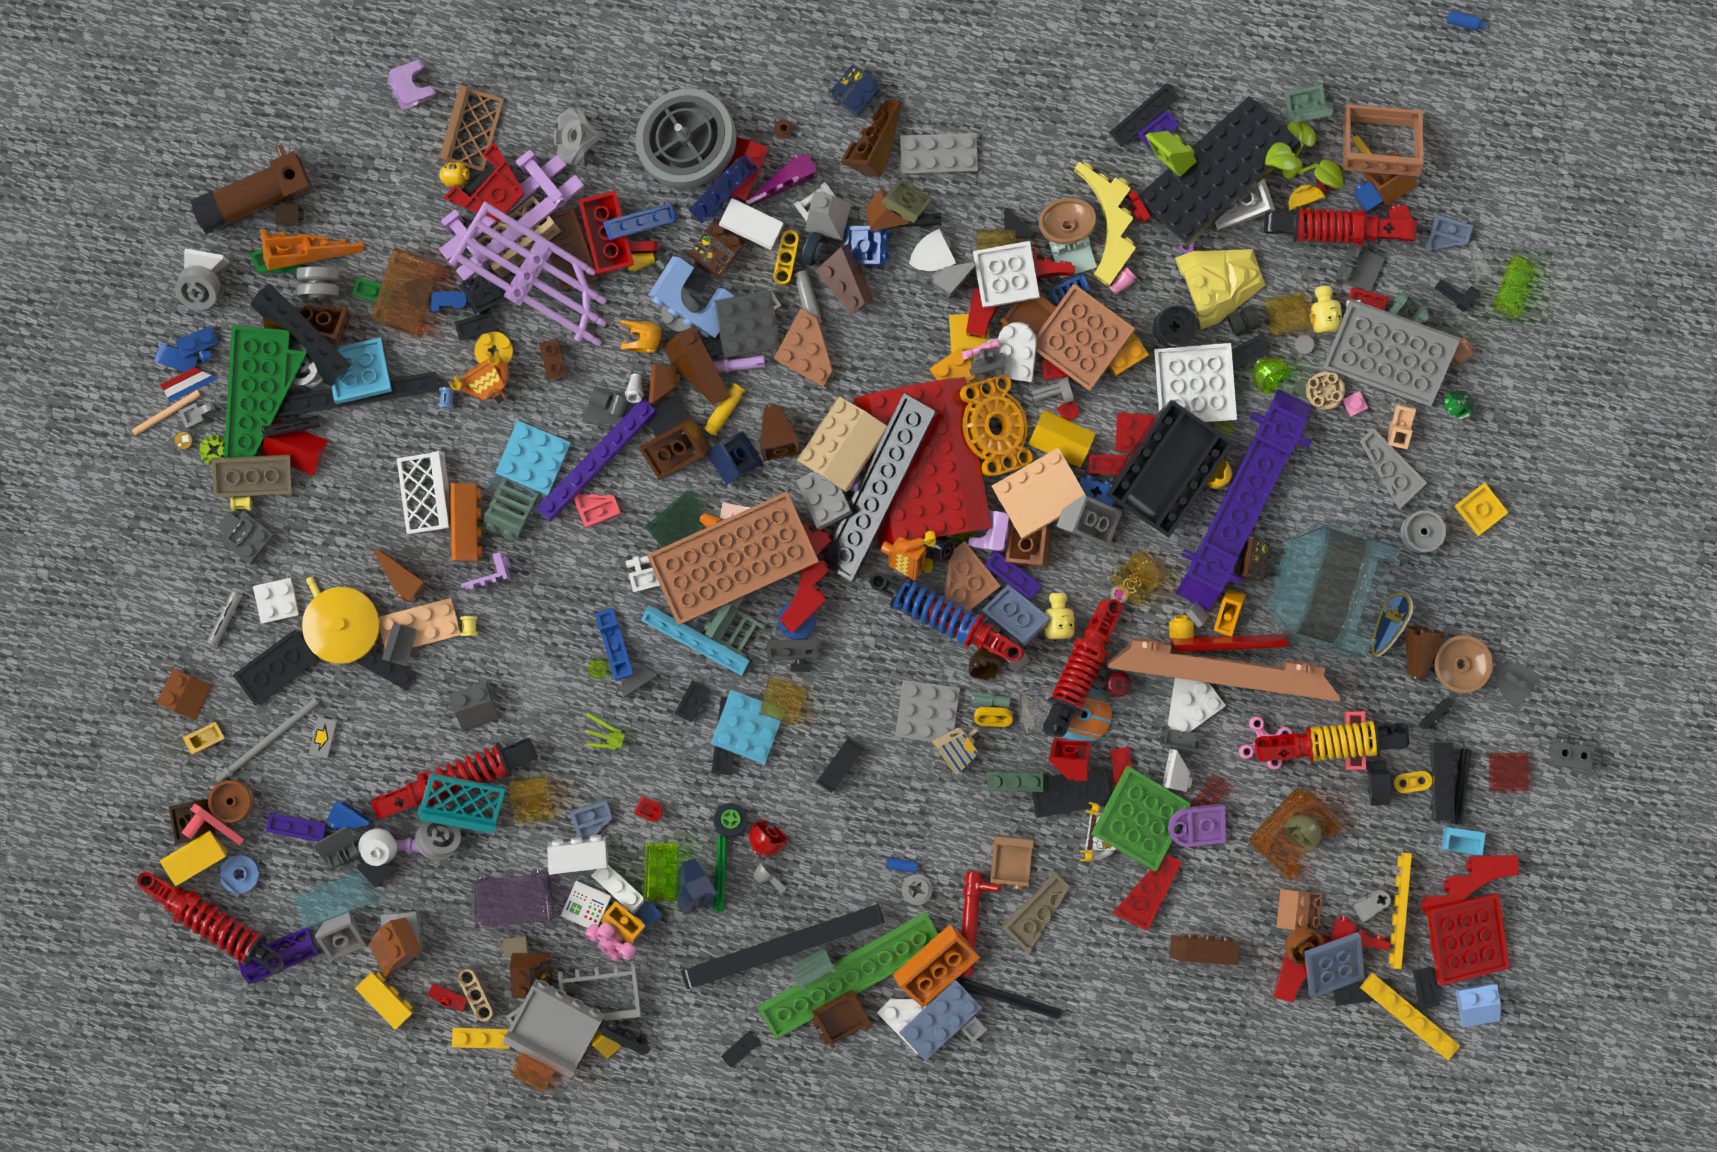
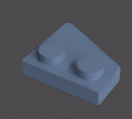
M1435 215L1425 250L1431 251L1468 244L1473 225Z
M607 799L570 811L577 835L582 837V840L590 839V836L596 835L613 818Z

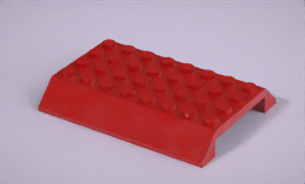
M966 377L931 381L853 398L855 406L866 411L886 426H888L904 393H908L938 411L877 535L879 549H881L885 541L894 545L899 537L907 540L920 537L925 539V533L928 531H934L935 537L938 538L992 528L980 457L968 446L963 433V415L968 403L961 399L960 390L967 385ZM876 449L874 450V452L872 453V455L870 456V458H869L868 461L866 462V464H865V468H866V469H867V467H868V465H869V463H870V461H871V459H872V457H873V455H874Z

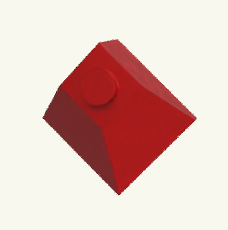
M1054 738L1049 762L1067 779L1087 781L1092 741Z

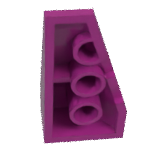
M800 153L793 156V160L746 201V205L751 207L816 178L817 170L808 153L805 155Z

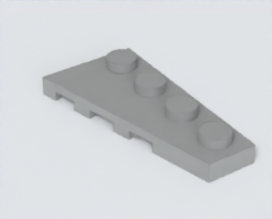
M1374 428L1359 441L1398 509H1401L1427 484L1397 451L1388 445V442Z

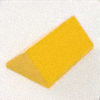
M1043 410L1028 445L1046 453L1059 448L1066 462L1080 468L1096 433Z
M209 831L160 860V863L174 885L177 886L226 857L228 850Z

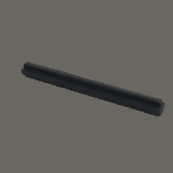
M956 978L959 984L967 991L1055 1019L1060 1018L1061 1009L968 979Z

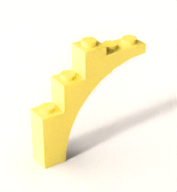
M1079 162L1074 171L1095 192L1102 206L1106 222L1105 250L1093 277L1109 287L1136 248L1133 246L1134 242L1127 237L1124 239L1121 237L1133 220L1130 211L1124 207L1122 209L1119 208V205L1131 188L1128 187L1129 183L1122 178L1118 180L1115 177L1109 183V179L1101 173L1098 175L1092 171V166L1085 162L1083 164Z

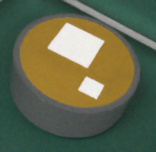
M180 431L174 436L173 442L176 448L185 451L193 446L194 438L189 432Z

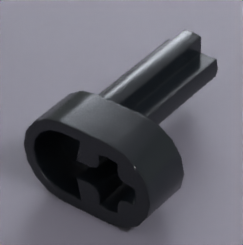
M1442 279L1434 287L1456 303V308L1462 312H1465L1479 293V290L1471 285L1465 295H1463Z

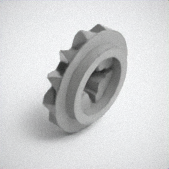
M911 875L903 882L902 895L910 904H924L932 895V884L923 875ZM920 882H922L920 889L923 890L925 894L917 893V895L913 897L914 890L909 886H917Z

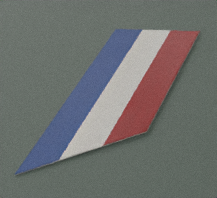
M194 367L161 383L160 386L171 403L219 378Z

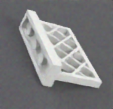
M437 451L397 458L407 534L450 529L451 499L444 452ZM430 458L431 466L426 471L420 466V463L423 459ZM410 461L415 465L409 474L403 470L402 462ZM417 468L425 473L420 481L412 477ZM427 476L431 477L434 482L430 490L422 485ZM409 479L417 483L412 492L408 491L405 485ZM419 487L428 492L422 501L414 495ZM430 494L436 498V504L433 508L425 504ZM412 497L420 503L415 511L408 508V502ZM422 505L430 511L425 519L417 515ZM432 514L438 517V526H432L427 522ZM414 517H417L422 523L418 529L411 530L410 522Z

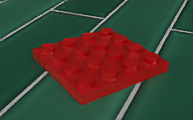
M1491 893L1426 910L1438 985L1443 986L1510 968L1498 893Z

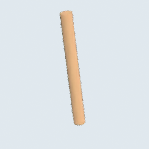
M198 390L194 391L133 428L134 435L137 436L201 397Z

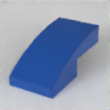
M160 343L153 361L185 372L195 367L198 357L191 355L183 359L178 349Z

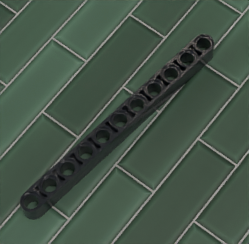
M876 904L692 966L689 969H683L681 974L686 989H690L885 923L880 905Z

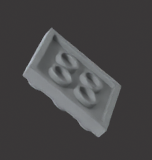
M903 680L895 737L932 742L953 731L960 688Z

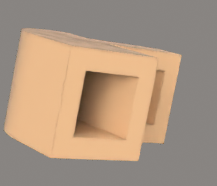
M1396 404L1388 432V445L1408 450L1412 435L1411 426L1416 408Z

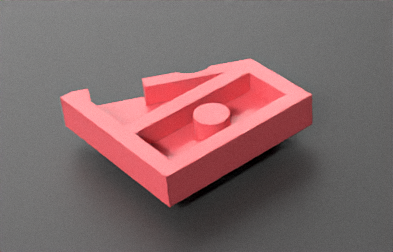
M578 494L574 498L586 529L622 515L613 495Z

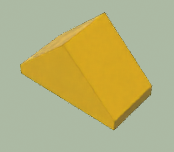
M599 1027L591 1040L592 1045L606 1059L622 1047L619 1043L601 1035Z

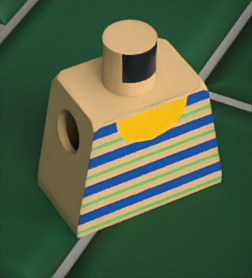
M956 728L932 741V743L949 768L958 775L978 755V751L973 744L982 737L976 729H973L966 735L963 730Z

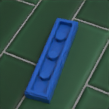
M672 203L607 220L603 224L610 241L668 225L678 220Z

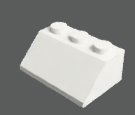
M593 835L590 836V839L583 840L582 837L571 838V841L563 842V839H557L548 844L549 874L607 868L609 857L606 837Z

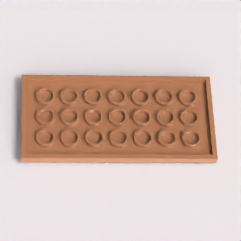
M788 492L782 493L647 555L678 626L819 562Z

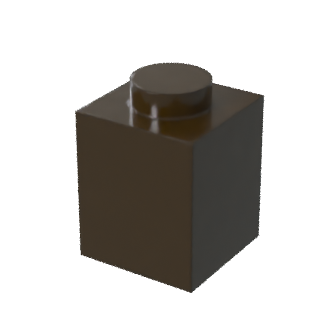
M298 204L275 205V222L278 227L301 225V220H304V209H301Z

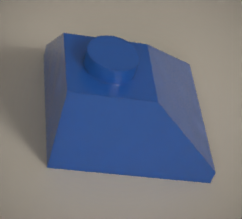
M343 800L335 802L327 818V821L330 822L329 826L337 831L345 826L348 829L371 825L374 822Z

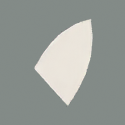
M940 229L930 233L916 245L909 262L914 268L925 271L941 270L956 263Z

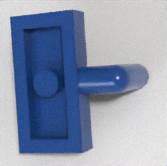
M212 326L175 341L183 359L198 353L203 363H208L211 358V352L205 350L219 344Z

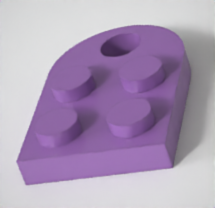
M1215 804L1188 807L1176 811L1168 823L1170 837L1183 847L1226 843L1225 805ZM1177 824H1182V830L1178 833H1175V826Z

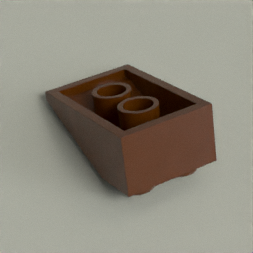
M692 416L644 443L639 449L660 480L701 458L711 447Z

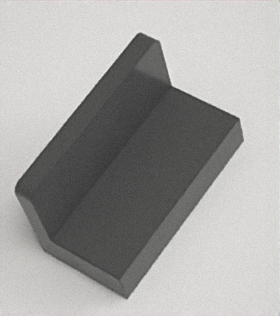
M393 622L382 660L406 666L416 638L417 629Z

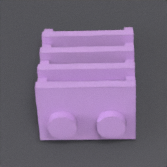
M500 552L492 554L498 573L462 583L461 587H465V589L470 588L475 591L478 590L477 586L479 585L489 587V582L499 584V579L511 580L508 568L511 567L508 556L506 557V555L504 556Z

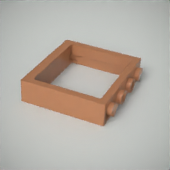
M1346 104L1343 115V170L1420 177L1423 168V111ZM1351 122L1413 127L1414 158L1351 152Z

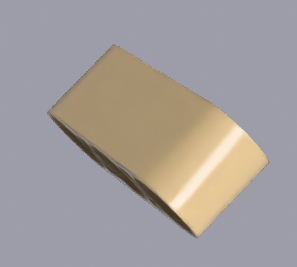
M472 968L462 970L458 980L476 1018L480 1021H488L494 1015V1008L477 972ZM465 972L472 974L473 980L471 982H466L463 979ZM475 989L481 992V998L478 1000L474 999L471 995ZM481 1007L489 1009L488 1017L481 1016Z

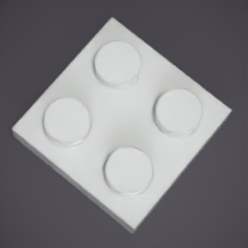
M291 578L253 586L261 624L299 616Z

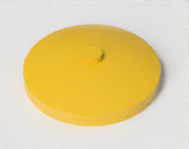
M335 587L321 592L309 603L303 616L302 630L308 647L315 655L330 663L348 664L358 661L372 650L379 636L380 618L375 605L366 595L352 588Z

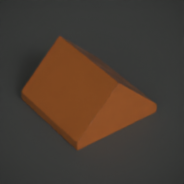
M882 188L865 207L870 230L875 231L908 224V221L903 219L899 213L888 210L881 203L888 193Z

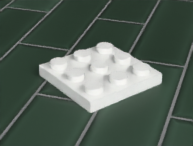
M1030 241L973 251L983 308L1040 298Z

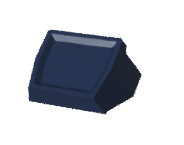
M694 858L685 861L676 874V902L683 915L700 906H704L708 910L718 894L697 860Z

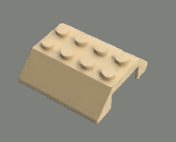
M837 397L833 406L830 407V411L824 416L823 421L820 422L812 437L808 440V444L802 449L801 454L798 455L795 461L847 492L880 443L887 426L866 411L841 397Z

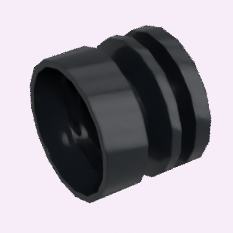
M1175 305L1157 314L1153 321L1152 329L1154 337L1160 344L1165 347L1175 348L1193 339L1197 332L1198 324L1191 310L1185 306ZM1173 323L1174 326L1178 327V329L1174 330V332L1173 329L1169 328V326Z

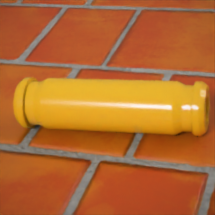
M735 383L728 389L731 397L719 403L707 421V425L703 427L706 432L713 436L717 435L716 433L722 428L740 401L742 394L745 393V390Z

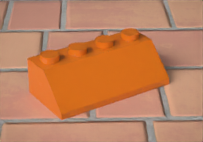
M451 483L452 561L479 562V557H482V546H479V538H482V527H478V519H482V509L478 508V500H481L482 493L481 488L478 489L477 484Z
M950 924L899 968L893 976L899 987L923 1008L973 965L980 956L962 934Z

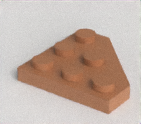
M801 308L774 359L824 387L833 371L832 363L828 356L827 346L821 332L818 317Z
M964 541L954 549V553L948 563L945 589L946 600L944 603L948 604L950 600H953L955 603L954 608L956 609L959 605H962L964 608L962 612L966 613L967 610L974 608L998 589L1000 585Z

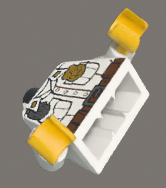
M1089 802V804H1092V810H1086L1090 814L1086 847L1085 850H1080L1081 853H1085V858L1080 859L1083 862L1101 860L1112 855L1114 850H1117L1091 835L1105 808L1093 802Z

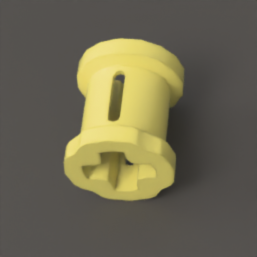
M252 496L231 497V511L236 509L252 511Z
M478 616L460 617L463 630L461 636H478V632H476Z

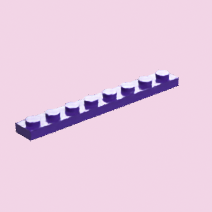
M642 398L536 508L551 522L658 412Z

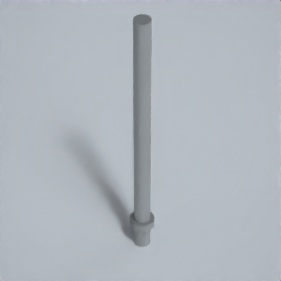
M316 698L312 699L232 765L225 767L224 771L215 779L220 783L228 777L231 778L236 770L319 704Z

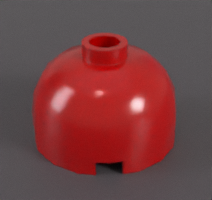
M759 819L752 826L749 833V842L753 848L752 850L759 856H775L788 844V842H785L787 837L775 825L774 829L766 824L768 821Z

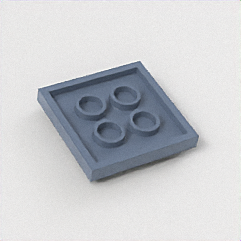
M1358 932L1304 952L1308 990L1312 998L1365 979L1361 936Z

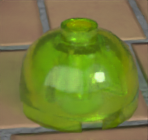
M1261 358L1255 363L1252 380L1261 393L1268 394L1279 387L1276 384L1282 378L1284 380L1288 378L1291 369L1280 358Z

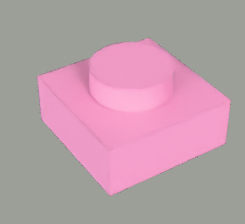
M1360 391L1344 398L1342 401L1350 417L1368 409Z

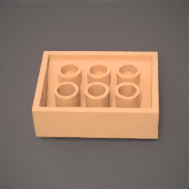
M1059 448L992 485L1021 539L1059 519L1063 508L1085 495Z

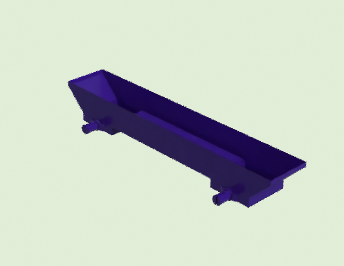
M1277 389L1264 416L1254 411L1252 412L1250 419L1259 422V427L1196 553L1194 554L1186 549L1183 550L1185 553H1182L1181 556L1191 560V563L1175 594L1193 603L1198 602L1201 607L1210 611L1229 580L1239 585L1241 584L1243 577L1233 572L1242 548L1294 446L1300 443L1309 448L1312 440L1302 436L1303 428L1312 407L1311 405Z

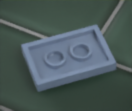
M1007 585L982 609V613L1023 647L1050 622V617L1010 585Z

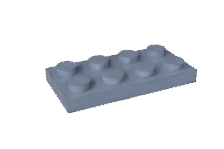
M955 979L899 1033L926 1061L982 1007Z

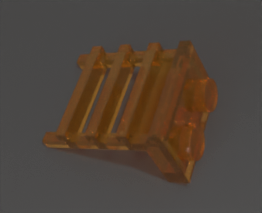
M520 1053L510 1075L544 1093L556 1070Z

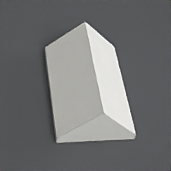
M732 198L719 223V226L770 250L785 226L783 222Z

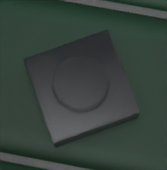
M795 660V664L790 666V671L810 672V664H806V660Z

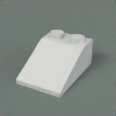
M1263 178L1215 221L1217 230L1263 216L1267 212L1275 211L1265 179Z

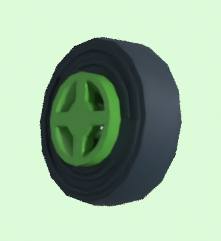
M726 803L716 810L713 817L714 827L722 836L727 838L737 837L746 829L748 824L747 814L740 805Z

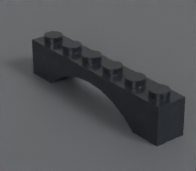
M268 284L256 294L250 305L263 318L281 325L298 339L310 355L318 374L331 387L345 376L352 365L271 284Z

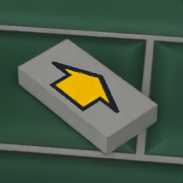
M322 717L317 718L309 750L310 755L328 759L338 721Z

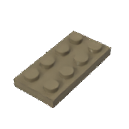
M290 455L212 458L214 497L292 494Z

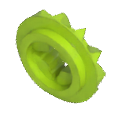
M211 435L204 438L199 450L204 462L212 465V458H224L225 438L219 435ZM209 444L214 447L219 446L217 449L219 456L214 453L209 454L211 451Z

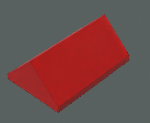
M274 420L273 423H272V425H273V424L282 423V422L277 421V420ZM305 431L267 437L263 440L261 456L290 455V467L314 476L328 440Z

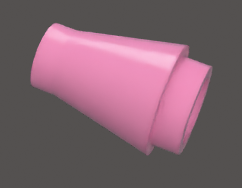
M1125 267L1123 270H1120L1109 288L1117 295L1135 283L1134 280L1137 277Z

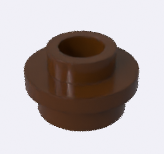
M781 119L776 122L774 132L779 138H788L793 133V125L790 121ZM783 125L787 127L785 132L780 130V127Z

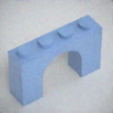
M673 256L649 293V296L653 298L652 302L660 307L665 306L668 308L667 312L676 318L679 316L684 319L683 323L688 327L695 326L701 336L715 338L719 332L714 300L734 297V295L725 289L717 288L704 309L694 313L690 312L682 303L681 289L694 267L681 258Z

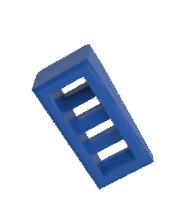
M1084 274L1048 289L1055 307L1061 302L1058 300L1055 291L1058 290L1063 299L1065 294L1062 288L1065 287L1068 292L1070 284L1078 286L1077 281H1080L1085 292H1091Z

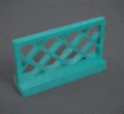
M430 773L422 803L417 811L419 820L495 833L496 820L506 789L502 786ZM433 780L442 781L444 786L435 791L432 787ZM455 784L461 785L463 789L455 794L450 790V787ZM474 787L479 788L481 793L472 798L468 791ZM447 789L451 796L441 801L438 794ZM492 791L499 792L498 797L490 801L487 794ZM466 793L469 800L460 805L456 798ZM435 796L439 803L435 806H427V801ZM484 796L488 803L479 808L475 801ZM452 800L458 805L452 810L446 809L444 806ZM473 803L477 810L472 813H466L463 808ZM492 807L494 810L493 816H484L482 811Z

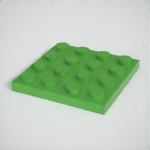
M1126 766L1091 835L1147 868L1157 871L1172 842L1168 832L1169 820L1176 811L1190 807L1191 803L1131 767ZM1177 824V825L1175 826V828H1174V832H1175V833L1177 832V830H1178L1180 824Z

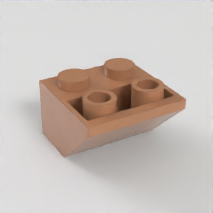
M1280 889L1276 927L1290 930L1308 927L1318 932L1322 893Z

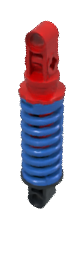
M874 573L870 577L869 583L873 589L892 598L890 608L896 610L903 609V613L905 615L912 614L914 620L921 618L922 624L927 625L930 623V627L933 630L939 628L941 634L948 632L950 639L957 637L958 643L964 645L965 648L973 644L979 650L985 648L1009 661H1020L1024 657L1023 647L1009 640L1004 635L993 631L994 626L983 623V615L978 614L972 617V610H967L966 613H963L964 608L962 605L955 609L953 600L946 604L944 603L946 600L945 596L942 595L939 599H936V591H932L928 597L925 596L928 590L926 586H923L917 592L919 583L908 576H905L901 582L884 573ZM879 576L884 579L881 587L876 585V579ZM1013 647H1016L1019 651L1016 658H1012L1010 655V650Z

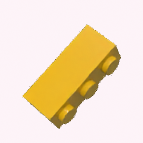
M373 971L355 989L396 1030L414 1013L412 1010L413 1006L408 1000L405 999L403 1001L398 996L400 993L394 986L391 985L389 987L384 982L386 978L379 971L377 973Z

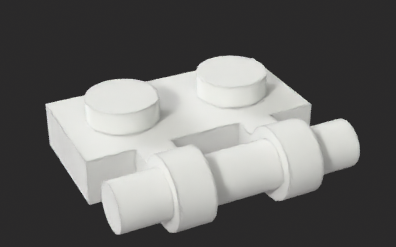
M635 556L633 559L626 561L627 568L635 567L636 572L629 573L633 592L660 586L653 568L645 570L641 568V565L650 563L647 556Z

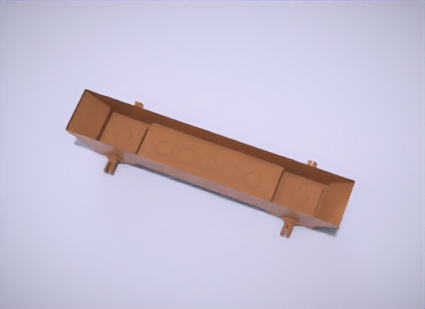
M1130 637L1129 645L1110 658L1106 664L1108 668L1340 702L1339 695L1324 677L1325 668L1321 665L1305 663L1302 660L1290 661L1282 659L1281 667L1174 652L1170 651L1171 645L1169 643L1153 641L1150 638L1138 639Z

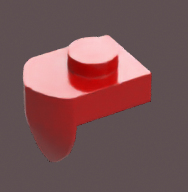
M641 795L634 814L651 822H657L663 817V808L659 802Z

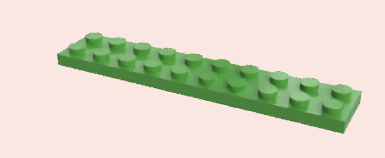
M924 912L835 962L833 966L836 972L832 973L829 971L804 986L806 990L802 991L799 984H796L757 1006L775 1039H778L813 1019L812 1011L851 989H853L855 994H858L895 973L938 935V932L927 913Z

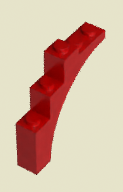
M1031 248L1036 280L1053 276L1074 277L1075 265H1072L1071 262L1060 261V263H1056L1050 258L1038 260V252ZM979 287L973 289L966 335L986 339L989 325L1000 306L983 308Z
M803 521L802 525L818 557L830 545L831 540L829 538L831 536L824 529L818 530L816 528L811 532L812 528L810 525ZM821 558L818 563L801 570L797 593L788 609L779 618V622L792 635L826 601L824 598L825 594L819 588H814L829 571L827 569L828 565Z
M1518 855L1469 856V860H1466L1465 863L1466 872H1469V875L1446 876V880H1443V890L1447 892V895L1424 896V900H1421V911L1427 916V909L1463 901L1474 890L1489 881L1505 876L1519 875ZM1430 938L1429 944H1430V950H1432V944H1431V938Z
M1340 916V919H1334L1329 940H1326V935L1319 934L1324 939V944L1356 932L1361 936L1362 948L1374 947L1389 950L1391 944L1386 941L1387 937L1375 934V938L1367 936V931L1360 929L1354 932L1356 924L1351 923L1352 919ZM1286 952L1284 953L1272 996L1293 1003L1299 987L1307 977L1306 966L1303 964L1296 966L1288 958Z

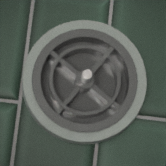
M679 89L659 97L646 109L636 131V149L644 168L659 182L675 188H693L713 180L726 168L736 146V129L728 109L716 97L698 89Z

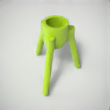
M586 713V716L614 732H610L608 736L586 730L585 733L606 739V743H609H587L586 746L609 748L612 750L616 748L621 749L625 734H622L620 729L614 728L596 716Z

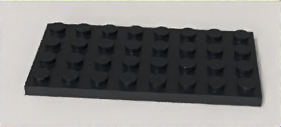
M1248 96L1192 147L1195 152L1193 155L1197 161L1180 177L1168 168L1138 195L1139 199L1156 218L1185 245L1189 246L1275 168L1271 165H1265L1267 153L1275 143L1287 144L1293 152L1301 145V142L1253 98Z

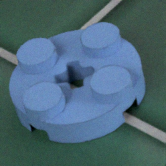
M236 855L228 858L222 864L220 870L222 885L233 893H244L252 890L260 876L257 863L245 855ZM237 869L239 871H244L243 879L241 877L238 879L235 877L237 875V873L235 872Z

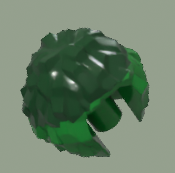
M1463 390L1448 393L1444 399L1443 406L1450 416L1455 415L1457 420L1470 417L1474 406V400L1471 398V395Z

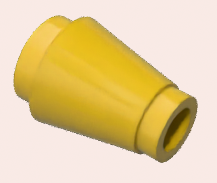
M631 253L634 265L628 267V270L635 272L654 264L653 253Z

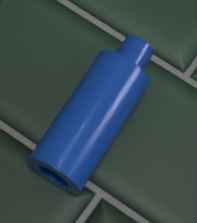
M1454 10L1449 11L1446 21L1448 24L1475 31L1477 28L1484 30L1486 22L1480 21V17Z

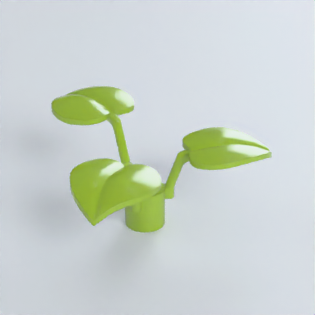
M1291 121L1287 129L1300 140L1301 145L1294 154L1287 144L1275 143L1267 153L1265 165L1281 169L1282 175L1287 179H1293L1298 173L1302 175L1304 172L1316 168L1314 174L1318 180L1328 186L1342 190L1344 186L1342 172L1334 162L1322 160L1320 164L1316 163L1302 169V161L1297 157L1303 145L1307 147L1314 145L1316 135L1312 127L1306 122L1295 123Z

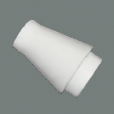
M640 374L631 375L625 391L626 399L631 403H639L644 397L642 376Z

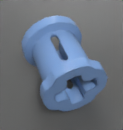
M439 387L441 394L437 407L454 409L453 399L456 390Z

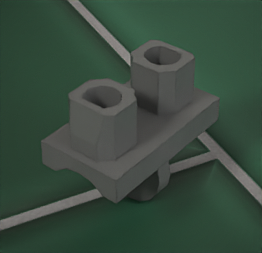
M983 348L980 349V355L974 357L975 361H971L970 374L971 376L975 375L978 381L986 380L989 376L987 371L993 370L995 376L1005 374L1004 353L994 355L993 352L987 353L986 349Z

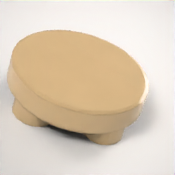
M1320 372L1309 379L1306 394L1309 402L1315 408L1331 410L1339 406L1343 401L1345 387L1337 374L1333 372Z

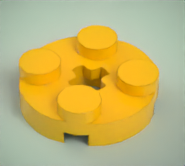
M499 332L482 334L477 340L474 349L477 361L482 363L488 359L487 355L491 356V352H488L489 348L491 349L493 346H496V349L499 350V357L508 364L513 356V347L510 340Z

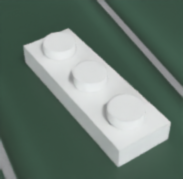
M607 865V868L597 869L592 874V877L633 914L647 900L609 865Z

